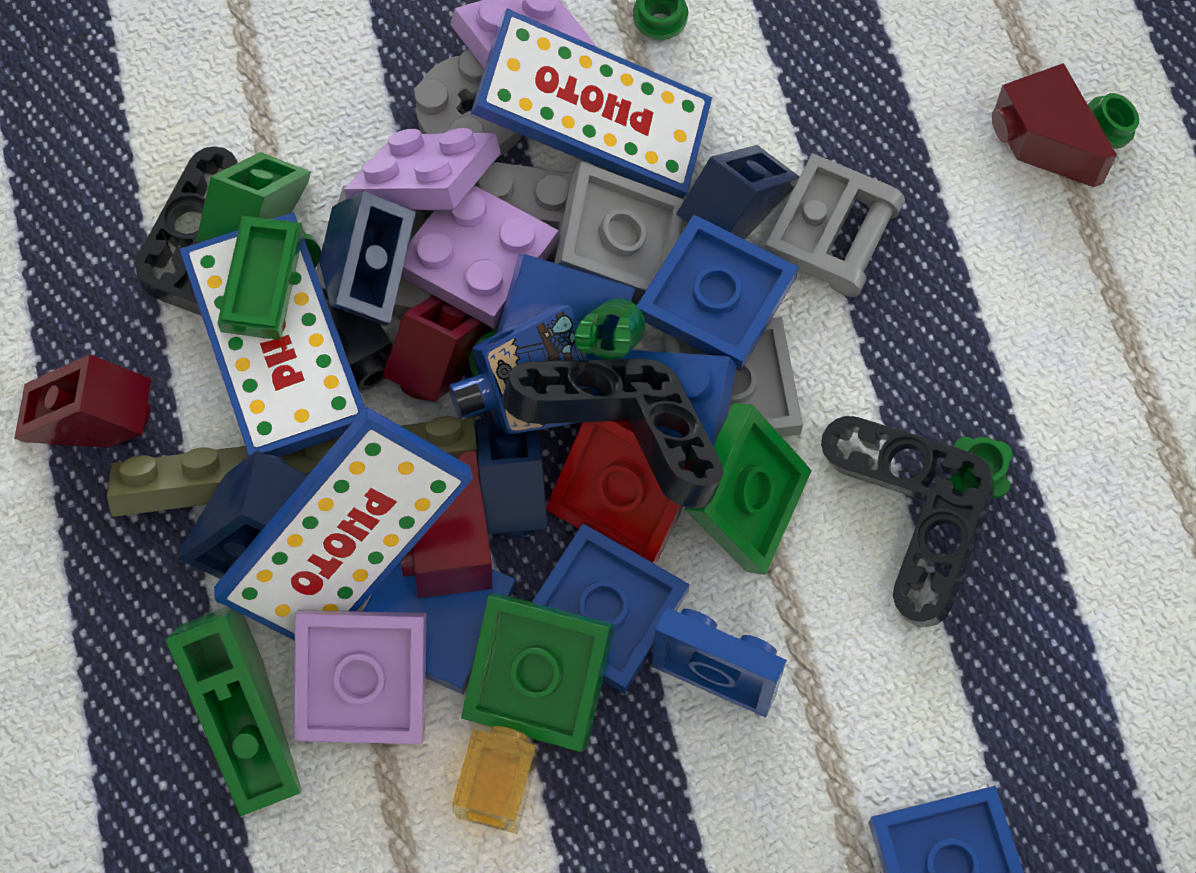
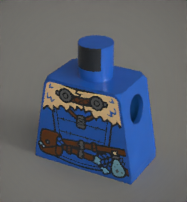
M560 303L549 305L472 348L479 375L449 385L451 400L460 420L491 410L497 428L507 434L575 424L526 423L509 414L503 406L502 400L509 374L512 368L520 363L588 360L586 353H581L576 346L574 335L578 326L570 305ZM578 386L586 393L599 396L595 388Z

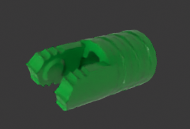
M623 298L610 299L595 308L578 324L574 335L577 349L581 353H593L597 357L606 360L625 357L643 338L646 328L645 318L640 308L632 301ZM615 315L620 318L614 330L613 341H610L611 332H603L601 324H604Z

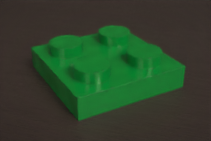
M733 403L713 446L724 471L714 498L705 507L697 509L685 507L684 510L746 572L766 575L812 470L754 405Z
M498 593L488 595L461 719L578 752L584 751L589 743L615 624Z

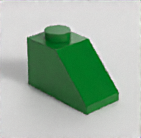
M259 152L211 176L196 242L200 243L239 230L242 215L274 219L292 213L309 182L311 171Z

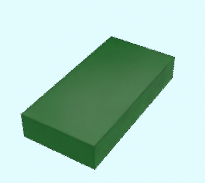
M242 215L217 322L221 333L281 340L304 235L302 223Z

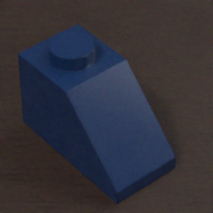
M758 145L711 156L676 215L688 223L694 214L745 240L793 190L800 176Z
M361 191L332 206L319 259L329 302L332 307L384 326L390 324L416 211L366 191Z
M493 418L476 419L480 481L487 533H499L504 537L518 538L527 536L534 530L548 529L538 430L507 434L497 428Z
M258 450L224 475L180 548L178 560L221 579L308 475L288 466L279 457L266 455Z

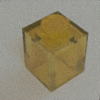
M501 726L491 727L489 733L473 729L452 802L455 818L518 834L538 761L536 745L527 743L528 737L525 734Z

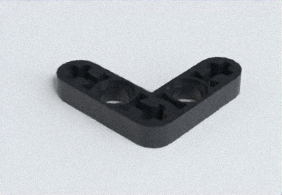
M206 147L192 156L135 262L137 276L147 294L155 299L201 315L179 250L199 243L196 242L198 231L189 234L180 233L175 230L174 225L176 220L184 213L193 211L202 214L206 199L204 195L208 188L204 176L205 173L214 175L219 168L225 170L238 163L233 153L223 147ZM168 242L176 247L173 254ZM172 257L171 261L176 272L174 274L164 272L160 279H156L153 268L164 269Z
M650 359L525 362L512 368L502 400L503 406L513 417L533 424L628 420L660 489L668 499L683 507L696 509L705 507L712 502L724 472L722 463L680 380L668 366ZM578 386L595 388L605 396L591 395L581 390ZM656 426L673 429L683 437L677 438L663 434Z
M844 416L835 419L826 427L821 440L823 454L835 470L844 475L925 501L894 584L893 599L895 607L901 615L913 625L930 627L939 624L952 609L994 493L995 482L989 466L983 458L972 452L860 417ZM853 432L858 433V439L862 445L879 451L877 470L871 469L875 464L872 457L859 451H852L848 459H843L844 454L836 445L839 439L849 441ZM880 440H887L880 449ZM904 449H915L921 452L924 457V465L920 473L909 479H900L894 476L890 467L895 454ZM937 458H944L940 466L945 473L957 477H962L967 468L973 469V474L981 485L978 489L967 488L963 496H957V489L951 481L936 476L935 488H928L936 474ZM944 523L958 527L962 537L960 545L954 552L948 555H936L928 549L927 538L934 527ZM923 559L938 569L950 570L949 576L946 578L937 571L934 574L931 590L939 598L936 605L925 604L921 612H915V604L908 597L910 589L921 590L928 576V572L924 567L917 566L919 560Z

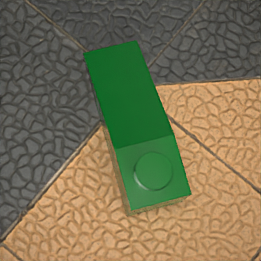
M224 607L181 624L165 640L240 817L300 794L302 789L264 662L245 616L229 607Z

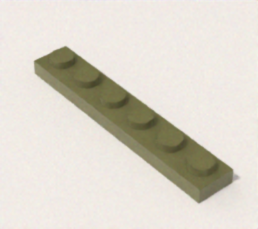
M441 416L429 422L401 426L457 459L463 452L476 451L479 469L473 416L463 420L452 416ZM340 437L286 454L279 458L284 460L288 466L309 475ZM246 446L216 450L202 447L192 449L185 454L155 458L139 455L128 458L123 462L111 463L107 491L111 516L116 517L207 505L224 475L249 457Z

